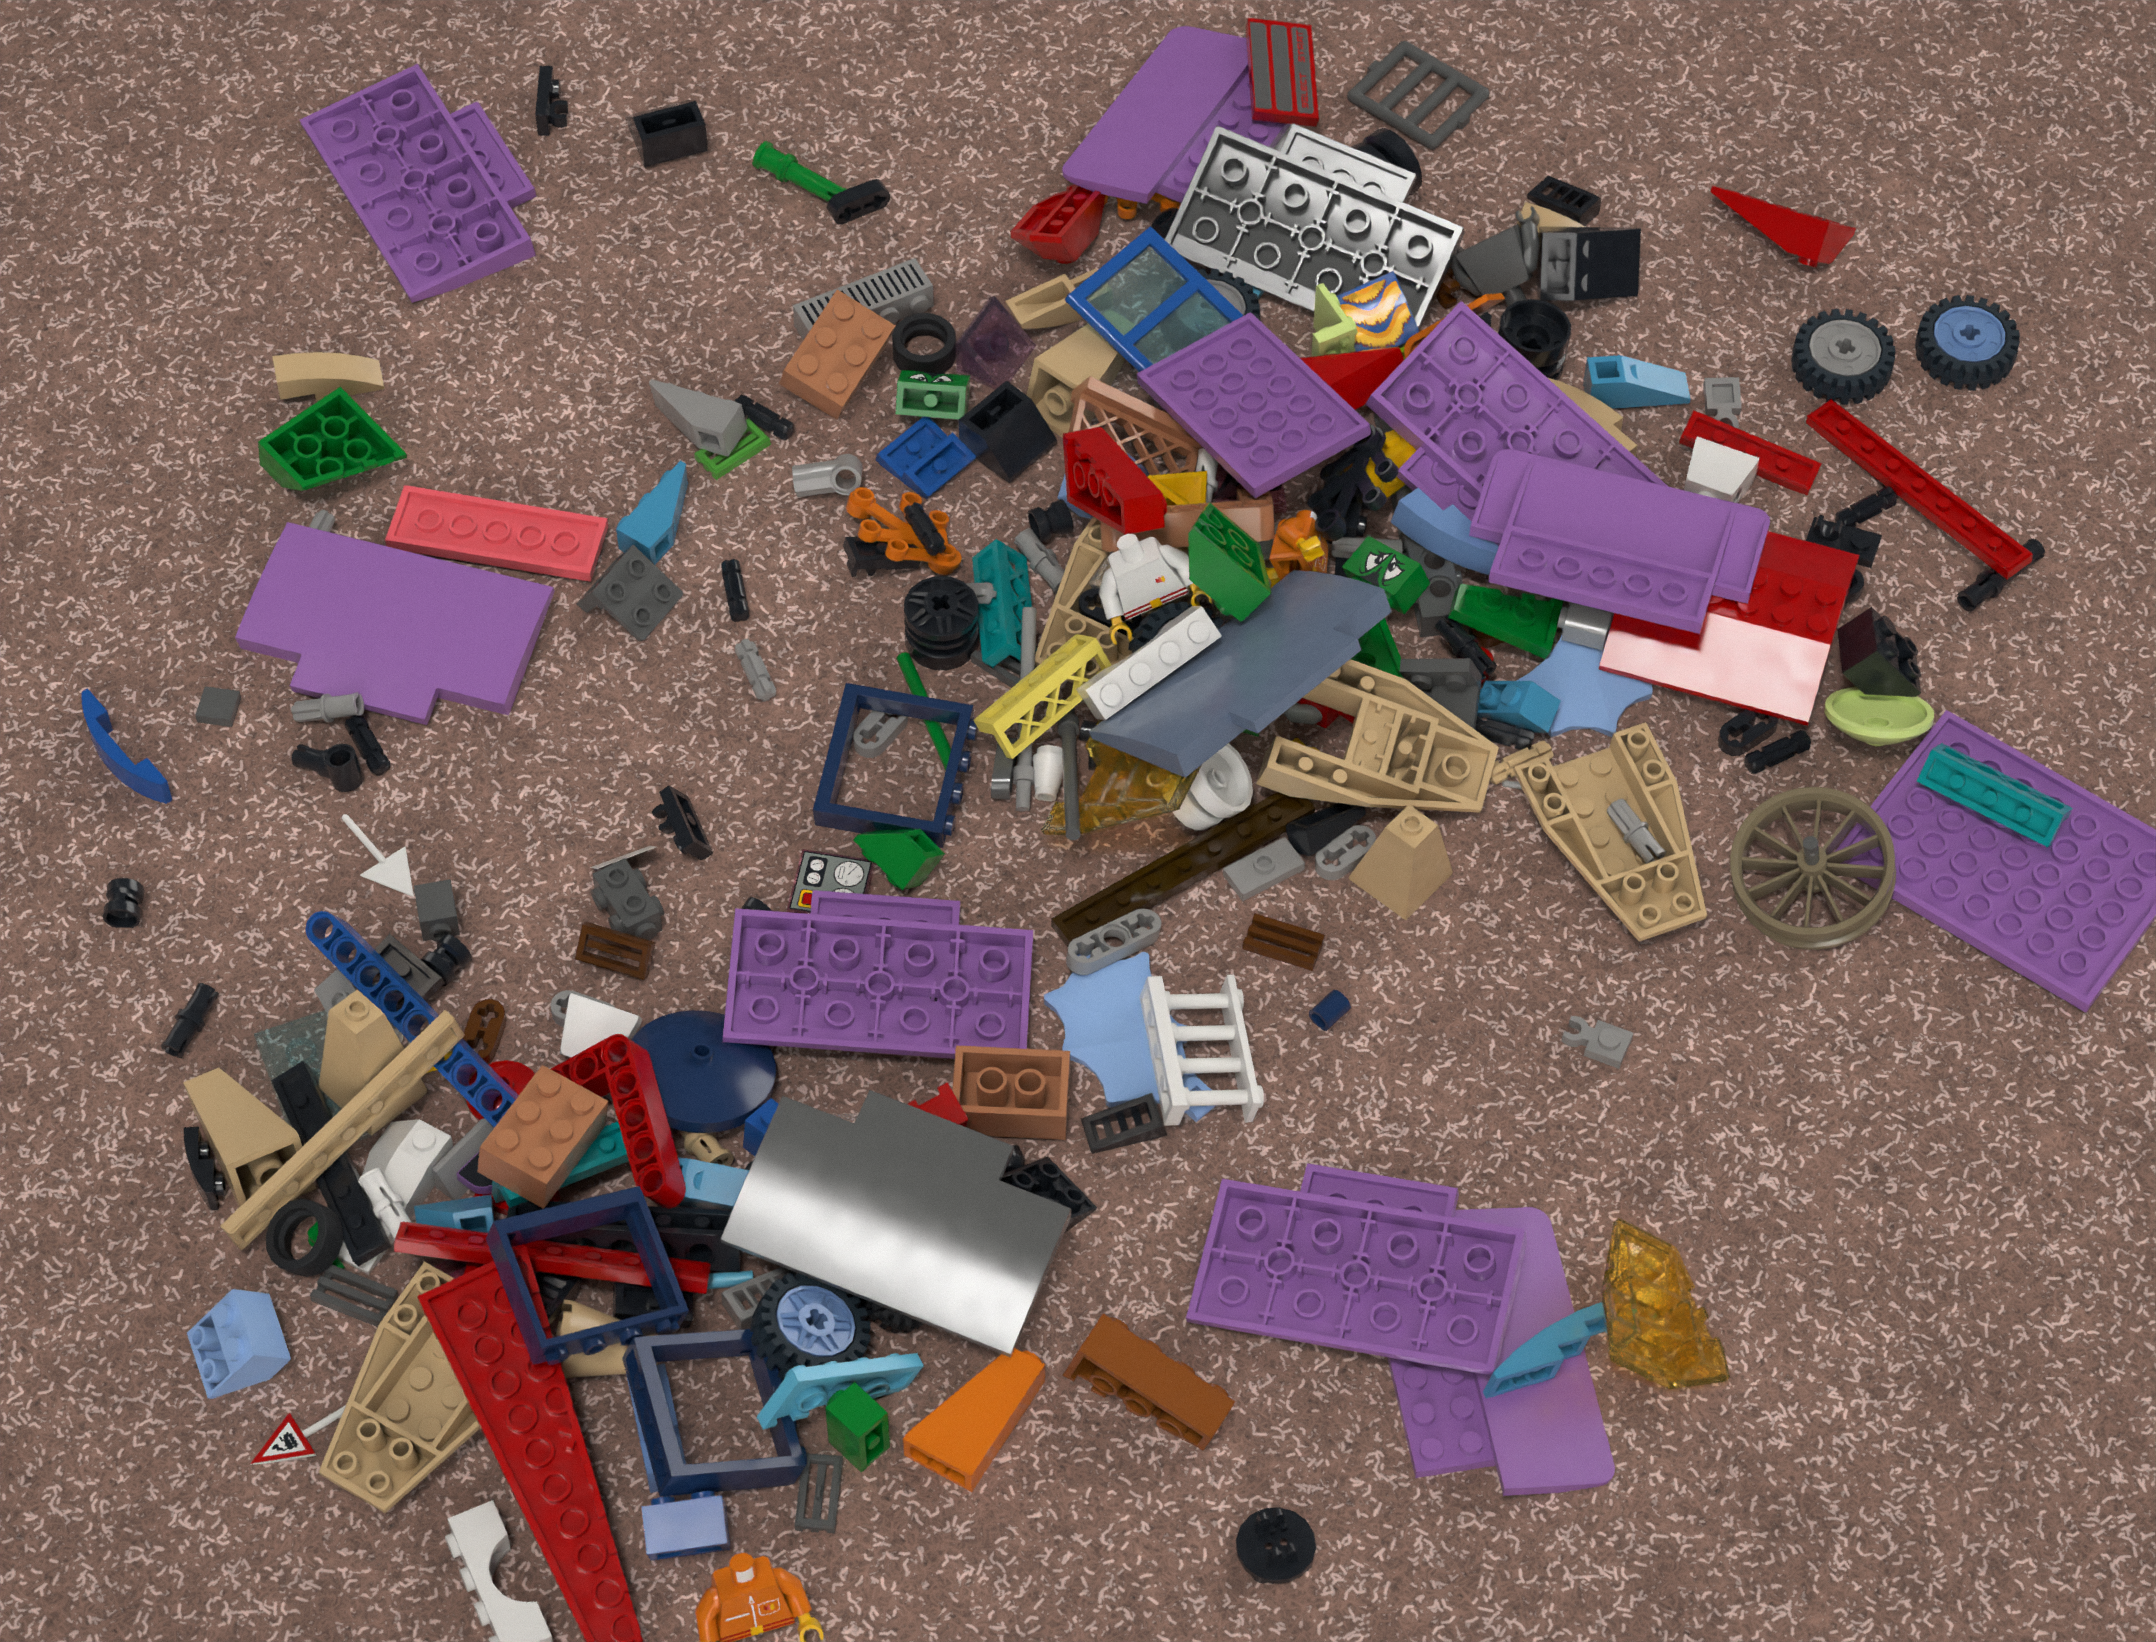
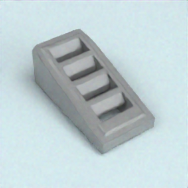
M781 1267L737 1284L721 1293L722 1305L739 1330L750 1329V1324L753 1320L752 1316L758 1305L754 1295L760 1293L763 1297L767 1291L766 1288L770 1287L777 1279L782 1280L784 1275L790 1273L795 1277L796 1273L794 1271ZM747 1300L752 1308L746 1310L741 1302Z

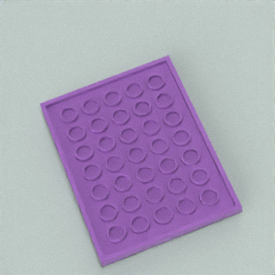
M1948 710L1944 712L1870 806L1883 820L1894 845L1896 883L1892 899L2087 1013L2156 919V830ZM1943 743L2072 807L2069 818L2062 822L2051 846L2046 847L1918 783L1917 779L1931 749ZM1857 822L1835 852L1872 835ZM1879 847L1840 863L1884 867ZM1857 877L1875 889H1878L1881 879Z

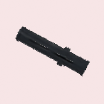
M2033 538L2026 541L2023 547L2033 554L2032 562L2008 580L1993 569L1982 571L1977 575L1974 583L1957 594L1960 606L1964 610L1971 612L1989 597L1994 598L2002 592L2003 586L2045 556L2043 545Z

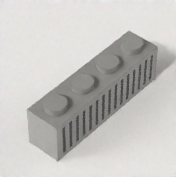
M913 258L793 305L794 327L804 340L837 289L887 321L895 324L900 319L916 313H924L934 306L933 285L917 260Z

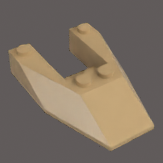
M1350 659L1303 697L1355 717L1343 759L1276 735L1265 753L1256 782L1257 785L1291 797L1365 807L1405 809L1408 805H1411L1418 810L1480 813L1499 747L1406 679Z

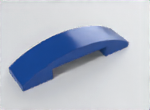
M88 688L82 691V708L90 737L98 755L107 768L120 781L137 793L165 804L172 801L168 782L148 758H145L136 765L133 764L108 734L113 729L107 710Z

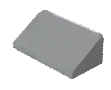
M485 1118L481 1119L432 1167L435 1187L452 1200L460 1199L469 1190L468 1187L458 1181L456 1173L479 1152L480 1146L494 1129Z

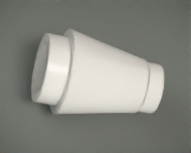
M1044 745L1038 747L1037 753L1032 757L1035 798L1041 801L1053 802L1057 798L1063 779L1062 748Z

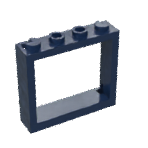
M846 683L813 807L815 825L861 834L875 830L921 829L939 848H943L946 836H951L952 831L955 829L956 816L952 815L954 804L960 805L964 791V783H960L962 772L968 773L970 769L972 752L968 751L970 740L976 741L978 736V727L973 721V705ZM860 709L957 725L933 821L836 804Z
M640 1186L496 1220L493 1222L485 1238L533 1365L547 1362L549 1365L558 1364L568 1359L570 1355L582 1352L585 1355H593L603 1351L607 1346L617 1343L628 1346L633 1337L648 1336L656 1333L657 1335L672 1334L680 1328L689 1311ZM626 1220L661 1310L546 1339L512 1247Z
M750 1329L633 1337L622 1359L660 1497L693 1494L701 1491L721 1492L788 1486L795 1484L806 1466V1451L800 1445L796 1433L797 1421H793L790 1415L777 1418L776 1426L770 1428L778 1457L685 1465L683 1463L656 1362L749 1356L764 1407L783 1380L777 1377L779 1373L778 1367L770 1371L765 1366L768 1357L762 1359L758 1357L756 1351L759 1345L753 1346L751 1337L754 1332H750Z

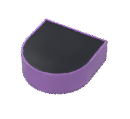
M478 1152L456 1173L457 1179L477 1194H490L492 1191V1180L478 1173Z

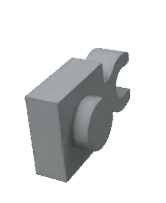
M1739 377L1705 378L1703 382L1705 415H1715L1714 419L1738 428V419L1733 414H1740L1742 409Z
M1571 1016L1568 1026L1577 1029L1580 1033L1571 1034L1564 1031L1562 1042L1571 1047L1586 1046L1584 1056L1619 1069L1632 1041L1633 1032L1600 1020L1597 1021L1595 1028L1588 1026L1583 1018Z

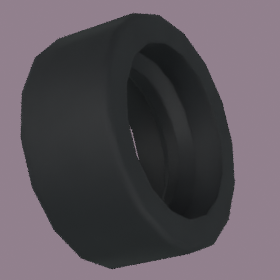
M932 313L910 315L900 321L892 333L893 360L901 371L945 373L953 366L957 357L956 331L951 323L942 316ZM918 336H932L944 342V347L931 355H918L905 349L904 344Z
M302 1198L289 1201L278 1209L271 1219L266 1233V1250L271 1261L283 1270L304 1277L318 1275L329 1268L339 1255L343 1242V1227L338 1215L324 1205ZM313 1216L318 1223L316 1242L308 1254L301 1259H294L291 1253L293 1233L302 1221Z

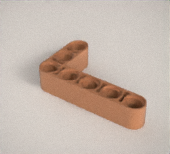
M1242 485L1237 486V501L1211 503L1256 542L1275 538L1274 507L1270 491L1254 498ZM1208 503L1167 506V513L1164 515L1165 528L1134 533V535H1136L1139 541L1148 537H1155L1161 545L1168 544L1174 548L1189 547L1188 533ZM1100 521L1102 550L1108 552L1118 551L1117 541L1124 534Z

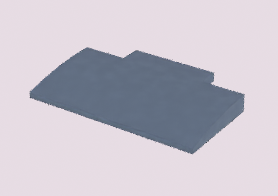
M1293 570L1270 588L1271 594L1242 622L1233 617L1218 629L1222 635L1219 639L1107 720L1100 722L1089 731L1091 738L1186 778L1245 729L1255 733L1262 731L1360 652L1361 647L1358 639L1392 612L1384 589L1339 575Z

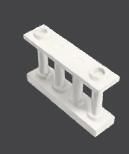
M1235 975L1226 976L1220 993L1171 995L1169 991H1165L1162 976H1148L1140 994V1002L1164 1126L1179 1125L1185 1110H1189L1190 1106L1241 1105L1245 1123L1253 1122L1258 1109L1263 1106L1264 1093L1262 1086L1257 1085L1242 1014L1244 997L1242 990L1237 989ZM1222 1008L1225 1025L1177 1026L1176 1023H1171L1169 1013L1173 1009ZM1228 1040L1231 1057L1183 1059L1182 1055L1177 1054L1176 1044L1177 1041ZM1235 1072L1238 1090L1189 1091L1188 1087H1184L1182 1077L1183 1074Z

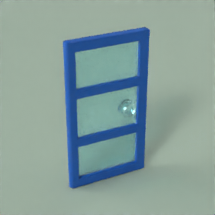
M1151 226L1076 289L1068 293L1065 301L1138 372L1244 316Z

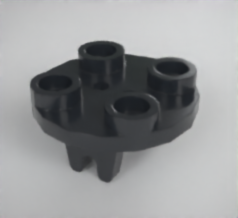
M1281 1507L1263 1508L1251 1514L1240 1526L1236 1538L1237 1558L1244 1570L1256 1582L1262 1584L1289 1583L1301 1577L1312 1567L1316 1552L1315 1535L1307 1520L1296 1512ZM1284 1541L1287 1544L1281 1545L1280 1542ZM1265 1546H1271V1549H1266Z

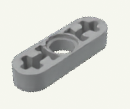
M1137 909L1070 942L1066 964L1071 971L1080 975L1096 972L1154 944L1159 937L1161 919L1152 910ZM1113 936L1121 939L1124 944L1113 947L1108 945L1104 939Z

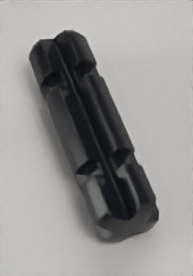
M740 395L738 399H735L736 403L742 405L744 416H748L747 419L749 418L758 427L769 433L774 431L773 435L781 440H787L793 435L795 425L790 420L784 417L779 419V414L758 402L753 404L754 400L746 395Z
M1886 486L1876 491L1877 495L1873 493L1850 505L1851 509L1846 507L1838 511L1834 519L1835 523L1837 520H1841L1844 526L1855 527V522L1860 524L1882 512L1881 508L1887 510L1896 505L1897 493L1890 486Z
M914 502L911 506L907 505L904 508L905 519L912 526L911 528L920 542L925 545L924 548L928 554L936 556L938 553H943L946 549L944 545L945 540L938 533L928 514L924 513L925 510L922 505Z
M737 559L724 560L721 563V571L730 618L734 622L746 621L749 618V608L741 575L740 562Z
M356 715L345 721V728L349 735H352V740L364 760L367 759L366 765L370 772L375 773L377 776L383 775L385 771L390 769V761L386 754L383 755V749L372 730H369L367 721L364 717Z
M1477 715L1475 730L1488 740L1506 746H1511V743L1516 744L1515 748L1520 750L1527 747L1529 750L1531 749L1535 733L1532 730L1520 728V731L1515 730L1516 726L1489 718L1486 722L1482 720V716Z
M1798 730L1790 734L1791 738L1786 736L1762 747L1761 752L1755 750L1746 754L1745 767L1751 774H1757L1765 770L1766 765L1772 767L1793 757L1794 752L1800 754L1809 750L1811 739L1806 731Z

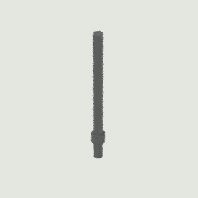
M1074 707L1057 721L1058 733L1062 737L1065 833L1069 840H1077L1080 837L1076 747L1079 719L1075 715Z

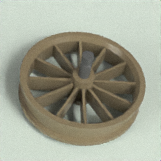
M1804 787L1777 794L1760 804L1747 816L1732 844L1730 869L1733 890L1740 909L1750 923L1760 932L1785 946L1805 950H1819L1849 943L1871 929L1883 916L1891 902L1896 883L1895 852L1891 835L1883 820L1869 805L1843 791L1825 787ZM1802 810H1816L1814 837L1808 836L1802 840L1790 813ZM1822 810L1847 816L1823 848L1819 847ZM1783 817L1800 852L1798 853L1763 831V829L1775 820ZM1855 822L1862 825L1872 835L1869 838L1832 853ZM1754 839H1757L1789 860L1746 857ZM1877 847L1880 848L1884 861V867L1840 864ZM1743 869L1787 872L1749 889L1746 888L1743 879ZM1837 876L1881 879L1876 893L1871 898ZM1794 883L1770 915L1763 911L1754 901L1757 898ZM1829 885L1833 886L1865 907L1852 917L1844 920L1827 887ZM1802 890L1807 891L1804 927L1779 921ZM1821 891L1837 923L1824 927H1810L1813 892Z

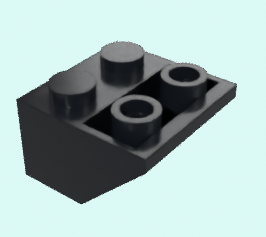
M686 100L625 116L626 123L644 167L708 151L706 124L697 102L694 100Z
M1007 380L959 419V439L977 456V460L1008 483L1012 482L1057 444L1055 435L1033 400Z
M1870 607L1837 629L1842 673L1865 695L1916 697L1921 694L1919 680L1921 672L1917 666L1916 655H1918L1917 647L1909 637L1903 638L1896 631L1893 622L1887 616H1881Z

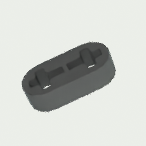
M1008 737L1011 744H1014L1018 740L1017 738ZM998 742L992 774L991 798L1010 800L1013 785V768L1016 766L1017 756L1013 759L1007 758Z

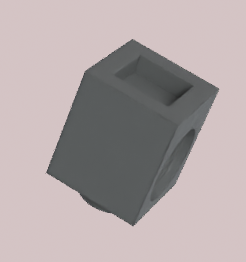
M451 879L414 885L423 941L433 940L438 942L445 934L452 936L460 935Z

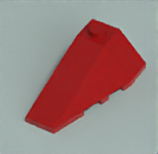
M1716 186L1711 188L1713 195L1785 251L1798 255L1797 262L1817 268L1818 262L1831 264L1856 231V228L1819 216L1799 213L1795 209L1774 203L1770 204L1768 201Z
M1400 347L1299 357L1354 410L1365 405L1371 394L1404 361Z

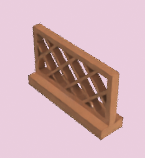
M1091 376L1072 390L1070 402L1074 403V409L1068 432L1079 431L1080 428L1085 430L1102 427L1126 454L1127 452L1123 445L1132 442L1141 458L1134 461L1137 466L1144 463L1150 475L1160 474L1152 460L1159 456H1162L1170 471L1168 474L1195 472L1198 450L1202 446L1168 413ZM1084 408L1095 413L1099 423L1090 426L1083 414ZM1116 423L1124 427L1129 437L1119 440L1111 424ZM1145 437L1152 440L1158 451L1149 454L1141 438ZM1171 451L1186 456L1185 467L1178 468L1170 453Z

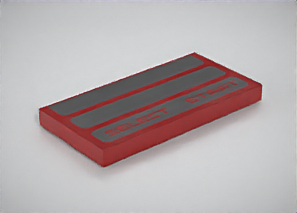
M1248 18L1246 22V40L1252 120L1285 124L1294 123L1296 125L1317 127L1319 113L1312 25Z

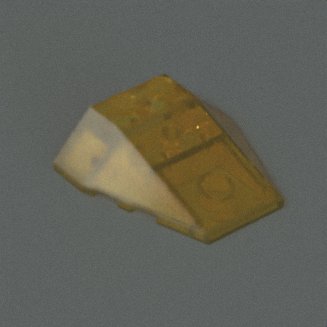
M1098 720L1096 726L1103 720ZM1090 735L1085 748L1097 767L1079 800L1080 835L1104 832L1179 810L1201 766L1185 778L1096 741ZM1055 802L1041 829L1044 835H1066L1064 802Z
M1620 1218L1613 1222L1601 1290L1604 1330L1610 1361L1669 1390L1725 1382L1730 1378L1723 1345L1718 1337L1711 1338L1704 1323L1709 1318L1705 1307L1698 1309L1690 1293L1695 1286L1677 1247Z

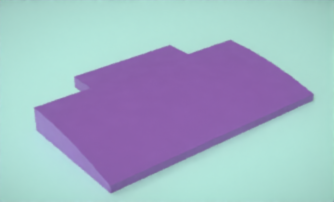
M418 64L300 119L301 126L412 303L449 292L536 256L531 238L512 210V208L537 197L531 182L478 101L450 114Z
M1462 301L1388 376L1366 402V405L1416 449V452L1399 468L1397 477L1411 490L1414 491L1417 488L1422 490L1442 510L1453 504L1471 522L1493 456L1503 449L1518 450L1667 486Z
M287 522L257 583L235 638L241 649L298 663L290 683L292 691L321 698L323 694L327 693L331 696H340L358 692L363 698L364 710L427 725L437 698L509 715L552 600L554 588Z
M812 890L810 914L735 908L723 1042L955 1059L956 1045L1027 1049L1033 930L959 925L960 901Z
M1308 1163L1300 1191L1222 1179L1186 1320L1194 1324L1492 1375L1496 1370L1527 1245L1526 1231L1522 1228L1454 1217L1459 1197L1458 1188Z

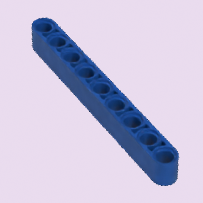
M319 911L310 916L305 927L309 940L365 997L385 1014L387 1019L410 1043L420 1034L421 1027L426 1021L430 1025L439 1016L348 922L326 911ZM332 925L331 934L325 938L327 928ZM356 948V956L349 962V955ZM380 972V980L373 986V978ZM404 997V1005L397 1011V1002ZM463 1038L453 1047L450 1058L445 1060L443 1056L434 1065L494 1128L519 1096ZM477 1070V1079L473 1084L469 1085L471 1073ZM499 1095H502L501 1105L494 1110V1100Z

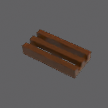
M1255 913L1252 918V924L1248 928L1247 936L1243 940L1242 949L1313 971L1324 944L1325 935ZM1256 937L1269 942L1276 943V945L1281 947H1285L1288 949L1292 948L1298 951H1302L1310 954V957L1254 939Z
M585 922L582 924L575 960L645 980L649 975L650 970H648V966L652 962L653 956H651V953L655 948L656 942ZM589 934L643 951L640 953L590 938ZM586 946L640 962L639 967L585 951Z

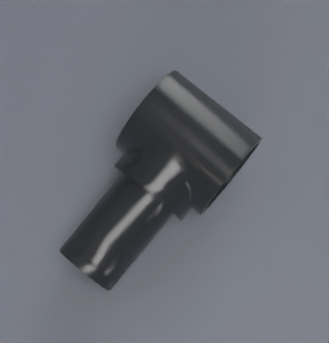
M299 744L297 746L298 750H294L291 760L294 766L317 771L320 776L330 779L333 787L340 792L353 791L364 780V774L356 752L348 744H336L326 750H318Z

